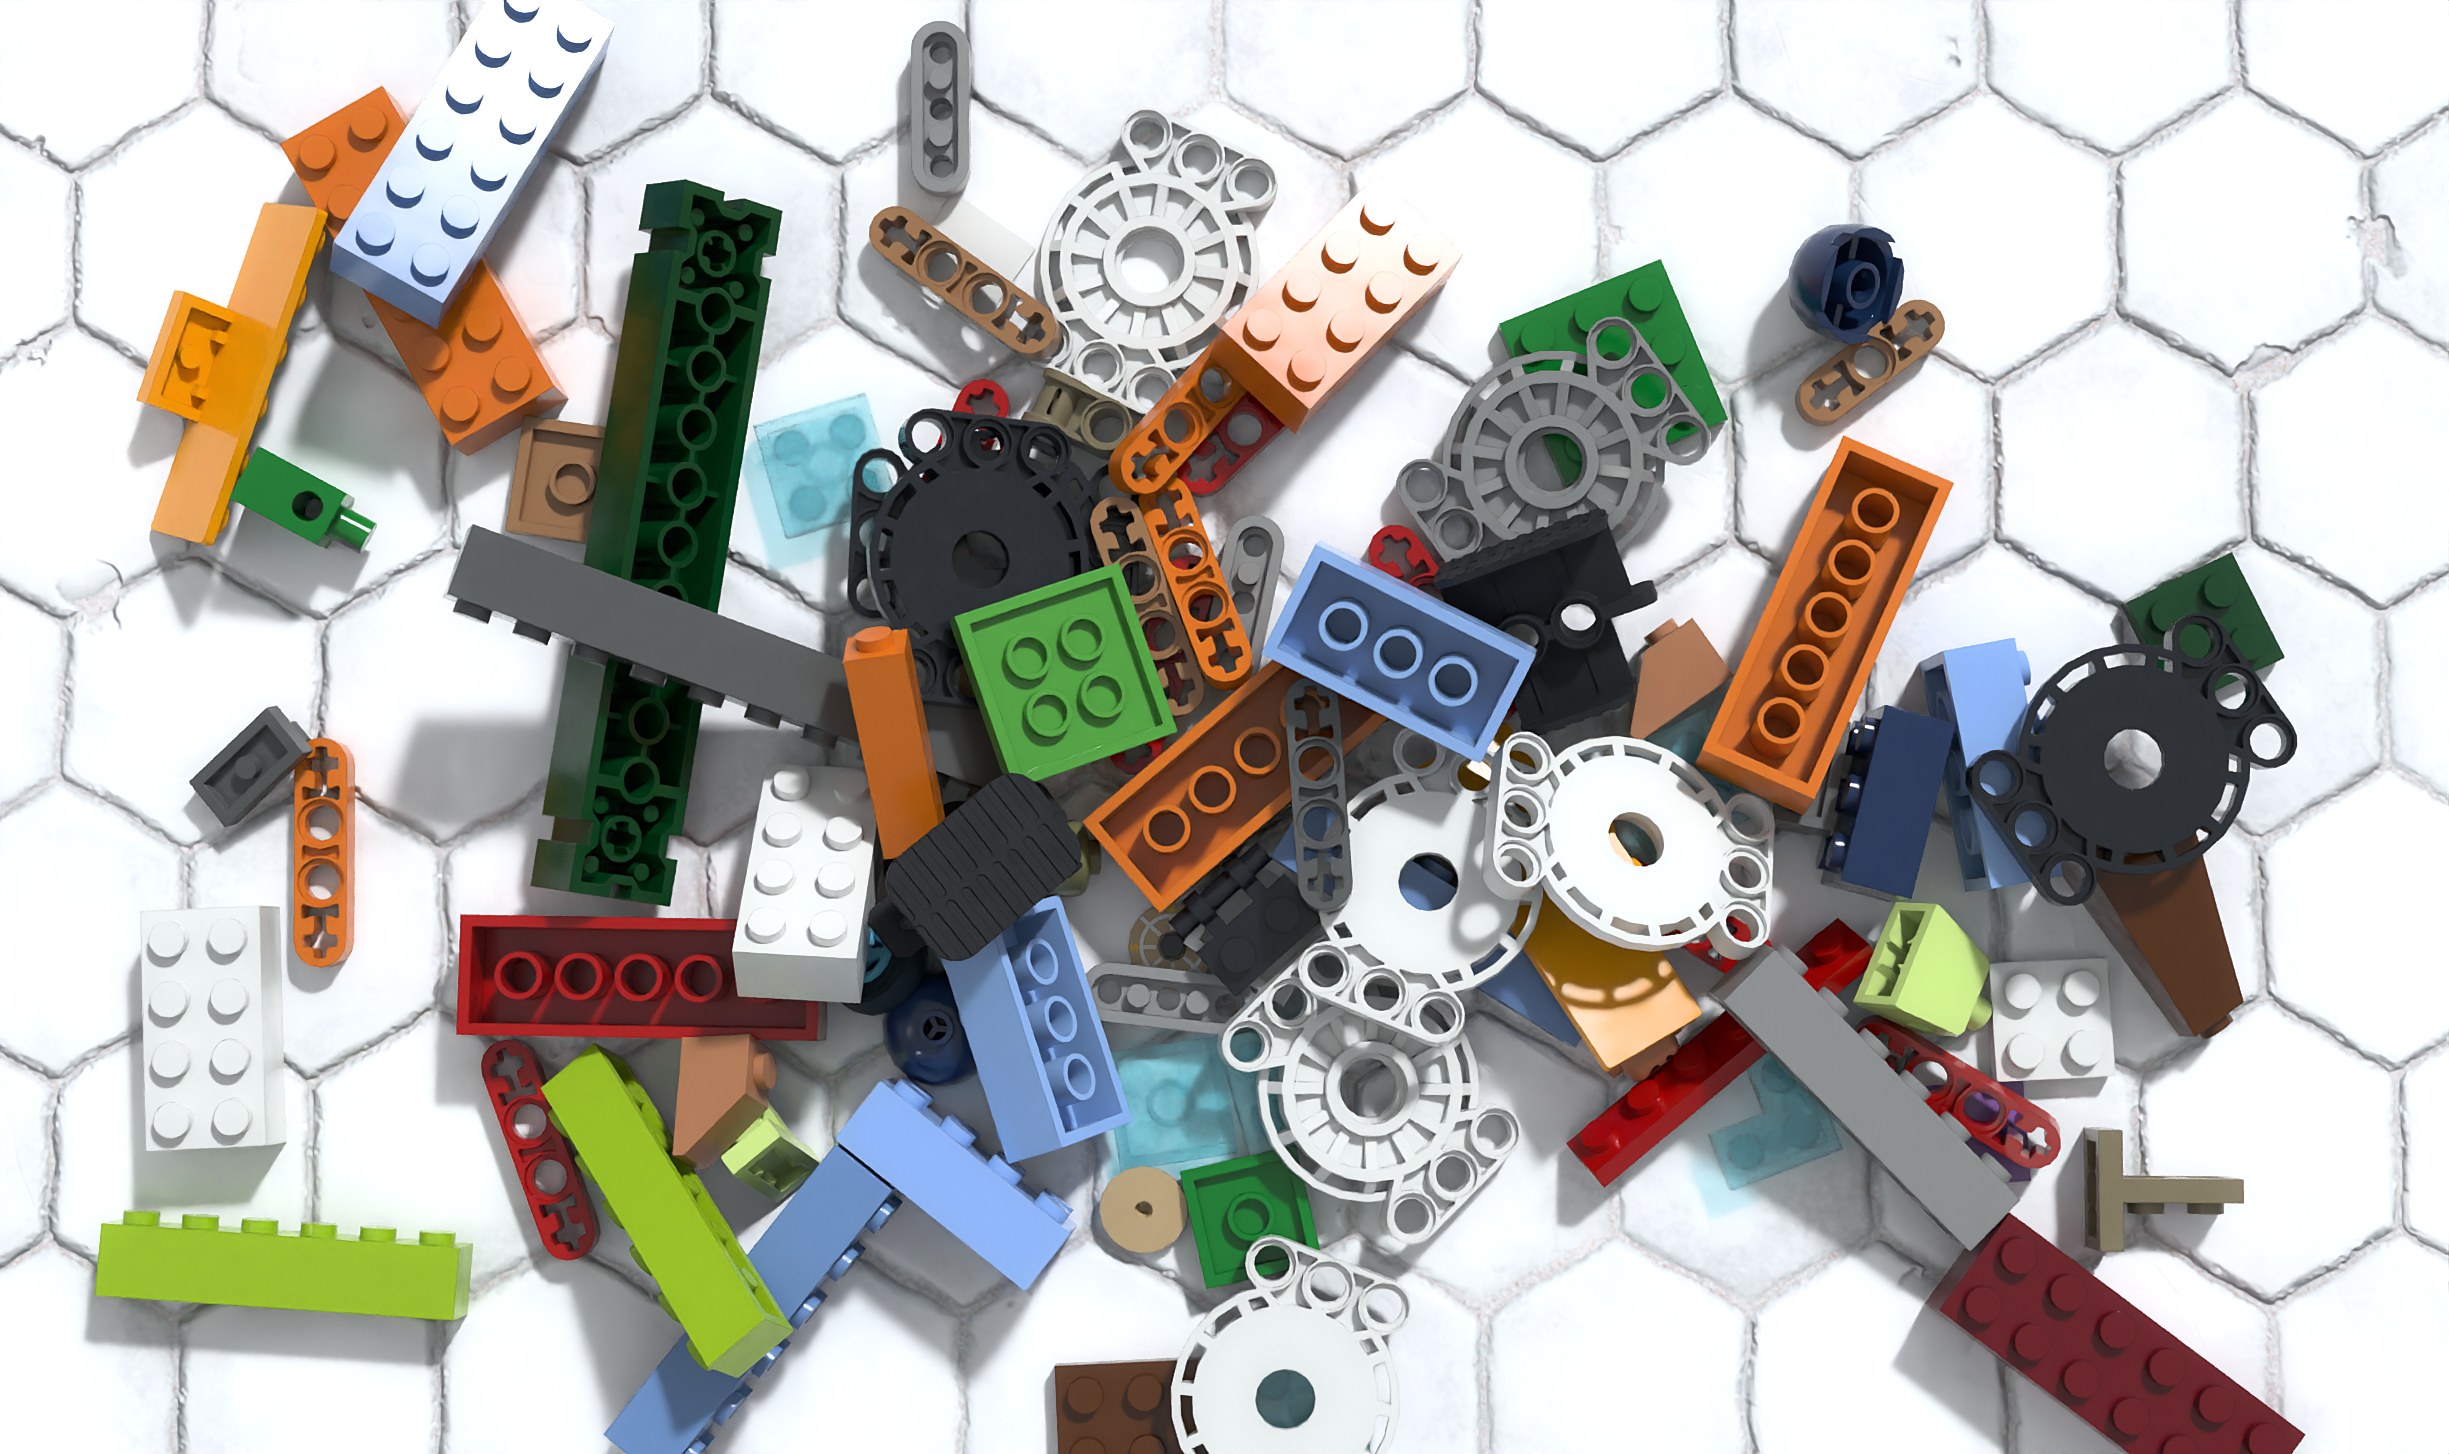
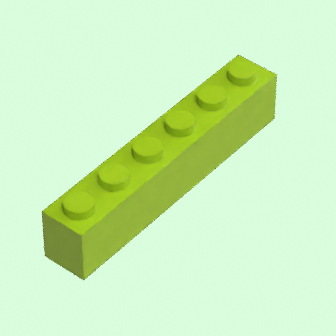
M593 1043L540 1088L552 1107L548 1112L551 1122L562 1135L572 1140L579 1152L575 1156L577 1166L589 1180L599 1185L606 1197L602 1201L604 1211L618 1227L626 1230L633 1242V1245L629 1248L632 1258L644 1272L653 1276L662 1290L657 1296L659 1303L673 1320L683 1325L690 1337V1340L686 1342L687 1349L693 1359L703 1369L707 1371L714 1369L738 1378L794 1331L695 1170L672 1156L674 1137L624 1057Z
M138 1209L123 1210V1219L101 1223L95 1296L449 1321L464 1317L468 1313L473 1243L455 1242L456 1232L420 1230L419 1240L396 1238L397 1228L386 1226H361L360 1236L337 1234L338 1224L328 1222H301L300 1231L278 1230L279 1220L270 1218H242L241 1227L219 1226V1215L183 1214L182 1223L160 1222V1211Z

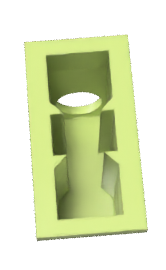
M1894 902L1853 1002L1861 1008L1912 1031L1922 1034L1958 1037L1965 1029L1975 1031L1982 1028L1991 1017L1992 1005L1980 995L1990 969L1989 959L1938 904Z

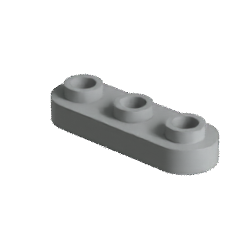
M933 21L922 26L914 35L911 43V167L919 187L931 196L942 198L959 193L967 185L971 176V51L964 32L958 26L948 21ZM941 47L952 51L951 59L943 64L932 60L933 52ZM947 104L953 108L951 116L942 121L934 119L932 117L933 109L937 105ZM939 161H948L953 165V169L948 176L939 178L932 174L933 166Z
M1262 515L1245 516L1232 525L1226 537L1220 565L1232 600L1238 594H1248L1255 603L1249 613H1238L1251 646L1254 662L1252 676L1258 672L1260 667L1261 652L1264 648L1284 554V536L1281 529L1273 520ZM1251 537H1259L1266 543V551L1259 557L1249 556L1244 550L1245 542ZM1215 596L1209 621L1218 618L1223 609L1222 602ZM1229 627L1226 631H1233L1234 629ZM1223 633L1212 637L1218 655V662L1211 665V667L1219 666L1221 655L1228 651Z
M1113 962L1098 964L1086 973L1101 1021L1219 1035L1224 1025L1232 1018L1223 1017L1216 1010V1001L1221 995L1233 994L1215 974ZM1108 980L1117 982L1121 987V997L1112 1004L1105 1003L1099 996L1101 984ZM1250 986L1236 997L1239 1002L1238 1011L1255 995ZM1172 987L1178 991L1180 1003L1174 1010H1164L1159 1006L1157 996L1163 988ZM1248 1027L1240 1028L1233 1035L1241 1033Z

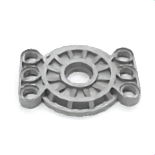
M1614 316L1605 317L1597 321L1590 329L1586 339L1587 356L1572 351H1538L1512 358L1487 372L1465 394L1451 417L1443 444V463L1440 464L1429 459H1415L1407 463L1400 470L1396 480L1397 494L1446 563L1453 559L1455 561L1462 558L1463 555L1471 552L1476 553L1485 547L1498 545L1499 542L1507 539H1515L1521 534L1534 532L1535 529L1551 526L1557 521H1565L1570 519L1571 516L1580 513L1584 514L1597 508L1599 510H1606L1611 532L1619 525H1622L1629 531L1616 543L1620 553L1643 531L1657 508L1665 481L1666 461L1679 466H1691L1700 462L1707 455L1711 446V432L1706 422L1639 331L1628 320ZM1610 327L1624 329L1631 338V347L1628 354L1618 361L1604 359L1597 349L1599 335ZM1543 360L1563 361L1560 371H1538L1526 374L1523 367L1524 365ZM1576 362L1587 365L1588 377L1574 373ZM1511 371L1512 381L1496 389L1486 400L1479 396L1495 379ZM1653 374L1663 380L1666 386V395L1659 406L1645 409L1635 403L1632 397V388L1639 377ZM1472 405L1477 409V412L1468 425L1463 443L1455 442L1460 423ZM1680 422L1694 424L1701 433V444L1698 450L1689 456L1675 455L1667 445L1669 430ZM1547 434H1561L1569 437L1577 444L1582 454V469L1578 479L1570 487L1561 491L1549 492L1538 488L1530 480L1526 472L1525 458L1529 447L1537 439ZM1453 454L1461 455V471L1453 468ZM1645 454L1656 457V472L1645 470ZM1421 468H1428L1437 474L1440 480V489L1433 500L1421 503L1411 497L1408 491V481L1415 471ZM1642 483H1654L1648 504L1636 521L1628 514L1638 500ZM1455 515L1467 517L1474 527L1473 541L1468 547L1461 550L1450 548L1442 537L1444 523Z

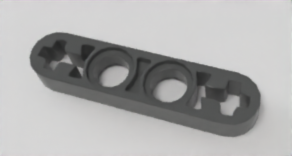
M1305 677L1291 685L1285 698L1297 879L1300 895L1305 904L1316 912L1331 913L1340 910L1347 904L1353 889L1340 708L1336 691ZM1306 691H1317L1319 700L1329 701V708H1323L1319 711L1320 733L1329 729L1333 730L1334 736L1332 739L1312 736L1296 741L1295 733L1297 731L1308 734L1305 711L1295 710V703L1305 701ZM1315 748L1323 749L1332 756L1334 769L1325 780L1310 781L1300 772L1299 761L1308 750ZM1325 808L1337 816L1339 827L1331 839L1315 841L1305 833L1303 828L1304 819L1314 809ZM1342 848V859L1330 857V870L1334 879L1343 880V888L1333 890V900L1321 901L1318 891L1308 889V882L1318 880V859L1314 858L1306 862L1304 851L1327 853Z

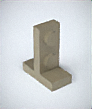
M2084 1127L2085 1247L2098 1251H2124V1203H2127V1213L2165 1214L2164 1203H2187L2188 1214L2221 1215L2224 1214V1203L2244 1204V1179L2230 1176L2123 1175V1130L2106 1127Z

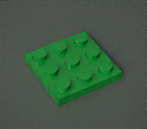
M1661 259L1501 322L1497 327L1510 359L1538 351H1572L1587 356L1586 339L1590 329L1597 321L1605 317L1614 316L1626 319L1639 331L1706 422L1709 429L1721 425L1728 420ZM1610 327L1604 330L1599 335L1597 341L1599 354L1609 361H1618L1624 358L1631 347V338L1628 332L1619 327ZM1543 360L1524 365L1523 367L1526 374L1538 371H1560L1563 361ZM1576 362L1574 373L1588 377L1587 365ZM1653 374L1639 377L1632 388V397L1635 403L1645 409L1659 406L1666 395V386L1663 380ZM1677 423L1668 432L1667 445L1669 446L1699 434L1700 431L1692 423ZM1547 434L1543 436L1563 487L1572 485L1578 479L1582 469V454L1577 444L1569 437L1561 434Z

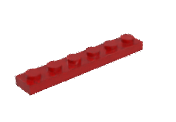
M1837 918L1794 954L1808 967L1809 970L1802 977L1816 992L1824 986L1834 995H1837L1867 969L1874 950L1869 943ZM1725 1010L1689 1042L1681 1046L1671 1060L1648 1079L1634 1085L1630 1091L1595 1120L1586 1125L1566 1145L1605 1188L1767 1052Z

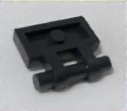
M1257 842L1240 858L1234 854L1222 865L1225 871L1200 894L1196 890L1189 894L1182 901L1185 907L1168 921L1183 939L1189 936L1201 924L1209 931L1213 938L1198 950L1196 954L1235 997L1321 921L1319 912L1305 904L1301 898L1299 888L1285 873L1267 889L1255 875L1270 863L1272 858ZM1242 888L1253 902L1230 923L1226 924L1215 911Z

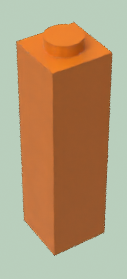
M875 626L861 630L853 637H847L843 665L885 860L897 858L943 821L945 814L908 629L892 631L889 627Z

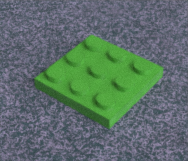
M1119 562L949 619L1002 774L1018 773L1037 782L1178 732Z

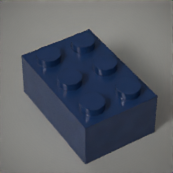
M1883 705L1863 714L1861 722L1853 721L1845 753L1852 756L1847 779L1841 778L1835 807V813H1838L1833 835H1829L1828 838H1822L1817 853L1816 869L1823 870L1820 884L1886 902L1912 899L1956 723L1889 705Z

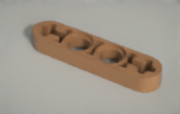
M890 206L874 216L869 226V238L872 246L890 264L1019 356L1031 361H1040L1050 357L1057 350L1061 342L1062 330L1059 321L1043 304L910 210L901 206ZM892 226L896 229H902L905 226V232L914 242L921 246L916 256L900 242L895 241L891 244V240L886 233ZM941 253L955 255L957 269L950 279L936 282L929 278L928 266L936 255ZM986 285L1000 287L1003 297L999 308L989 314H981L974 310L973 297L981 287ZM1014 311L1032 325L1038 324L1043 319L1040 327L1046 334L1040 342L1031 338L1026 344H1023L1026 336L1018 326L1009 321ZM1004 325V328L1002 330L998 329L999 327Z
M1121 496L1107 497L1094 508L1090 520L1092 534L1104 567L1119 562L1123 571L1129 564L1139 562L1146 564L1153 571L1155 581L1151 590L1144 595L1130 596L1141 627L1148 620L1159 617L1170 622L1175 630L1174 642L1169 648L1164 651L1150 650L1153 662L1170 659L1179 651L1184 652L1187 662L1175 663L1179 678L1182 681L1192 680L1195 689L1187 694L1188 704L1178 707L1174 699H1167L1172 716H1187L1194 712L1203 700L1205 691L1203 678L1142 512L1137 504L1129 498ZM1117 508L1121 516L1131 514L1134 522L1126 527L1131 547L1142 540L1146 551L1127 553L1113 563L1108 553L1110 551H1120L1118 541L1113 532L1103 533L1100 525L1108 521L1107 511ZM1163 667L1157 673L1164 690L1168 687V678Z

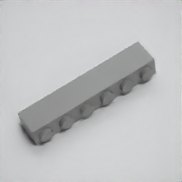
M1763 943L1749 957L1739 960L1708 993L1952 1240L1971 1251L2020 1201L2006 1185L2012 1178L2010 1173L1987 1152L1979 1158L1965 1144L1972 1137L1969 1131L1947 1111L1938 1116L1925 1103L1931 1096L1928 1089L1907 1070L1898 1075L1884 1061L1891 1054L1886 1046L1865 1028L1858 1034L1843 1019L1850 1012L1849 1009L1830 990L1823 986L1818 992L1815 991L1802 977L1809 970L1808 967L1789 948L1782 944L1775 950Z

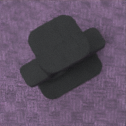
M1597 508L1584 514L1580 513L1571 516L1570 519L1565 521H1557L1551 526L1535 529L1534 532L1528 534H1521L1515 539H1507L1499 542L1498 545L1488 546L1476 553L1471 552L1463 555L1462 558L1455 561L1453 559L1445 563L1435 573L1433 583L1436 589H1440L1445 603L1503 632L1517 624L1528 625L1536 631L1539 638L1538 643L1534 646L1537 649L1536 656L1513 699L1521 720L1520 729L1522 732H1531L1541 736L1549 731L1565 728L1566 725L1576 724L1584 721L1586 718L1592 716L1594 718L1606 711L1621 708V705L1636 697L1637 681L1630 671L1612 618L1653 604L1658 600V594L1653 580L1643 581L1634 585L1630 584L1609 527L1605 509L1599 510ZM1582 604L1593 611L1596 620L1585 630H1573L1563 622L1561 613L1570 605Z
M1018 773L1000 775L966 802L952 801L944 804L945 819L897 858L883 860V874L886 880L888 896L870 910L868 923L894 956L900 958L910 957L927 944L942 959L948 961L969 959L1075 872L1081 860L1079 839L1067 824L1068 818L1065 811L1044 785Z

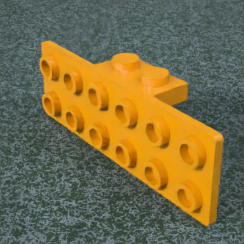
M265 202L261 208L227 308L185 291L174 290L136 401L188 420L154 515L151 530L209 547L213 546L216 537L224 530L229 518V497L236 480L241 477L248 464L249 453L247 447L254 427L263 418L267 409L268 396L266 392L274 369L281 364L287 351L286 335L293 314L300 309L306 296L305 280L313 258L321 251L325 242L326 232L324 225L328 216L327 212L316 207Z
M1501 723L1488 750L1496 752L1514 734L1508 723ZM1510 751L1509 757L1511 759L1535 768V764L1529 755L1522 751ZM1436 757L1420 765L1419 767H1417V769H1422L1430 766L1434 762ZM1469 761L1459 769L1458 781L1467 790L1480 791L1490 784L1491 770L1483 762L1479 764L1475 761ZM1514 803L1520 811L1528 813L1523 806ZM1611 822L1608 832L1610 843L1615 853L1625 862L1634 866H1642L1638 860L1631 858L1616 837L1615 826ZM1520 862L1522 869V881H1525L1527 878L1526 870L1523 864ZM1543 888V900L1536 926L1523 950L1604 1071H1610L1692 1023L1701 1015V1009L1662 951L1649 952L1622 948L1593 936L1571 921L1549 898ZM1531 905L1519 906L1515 924L1511 929L1516 939L1527 922Z

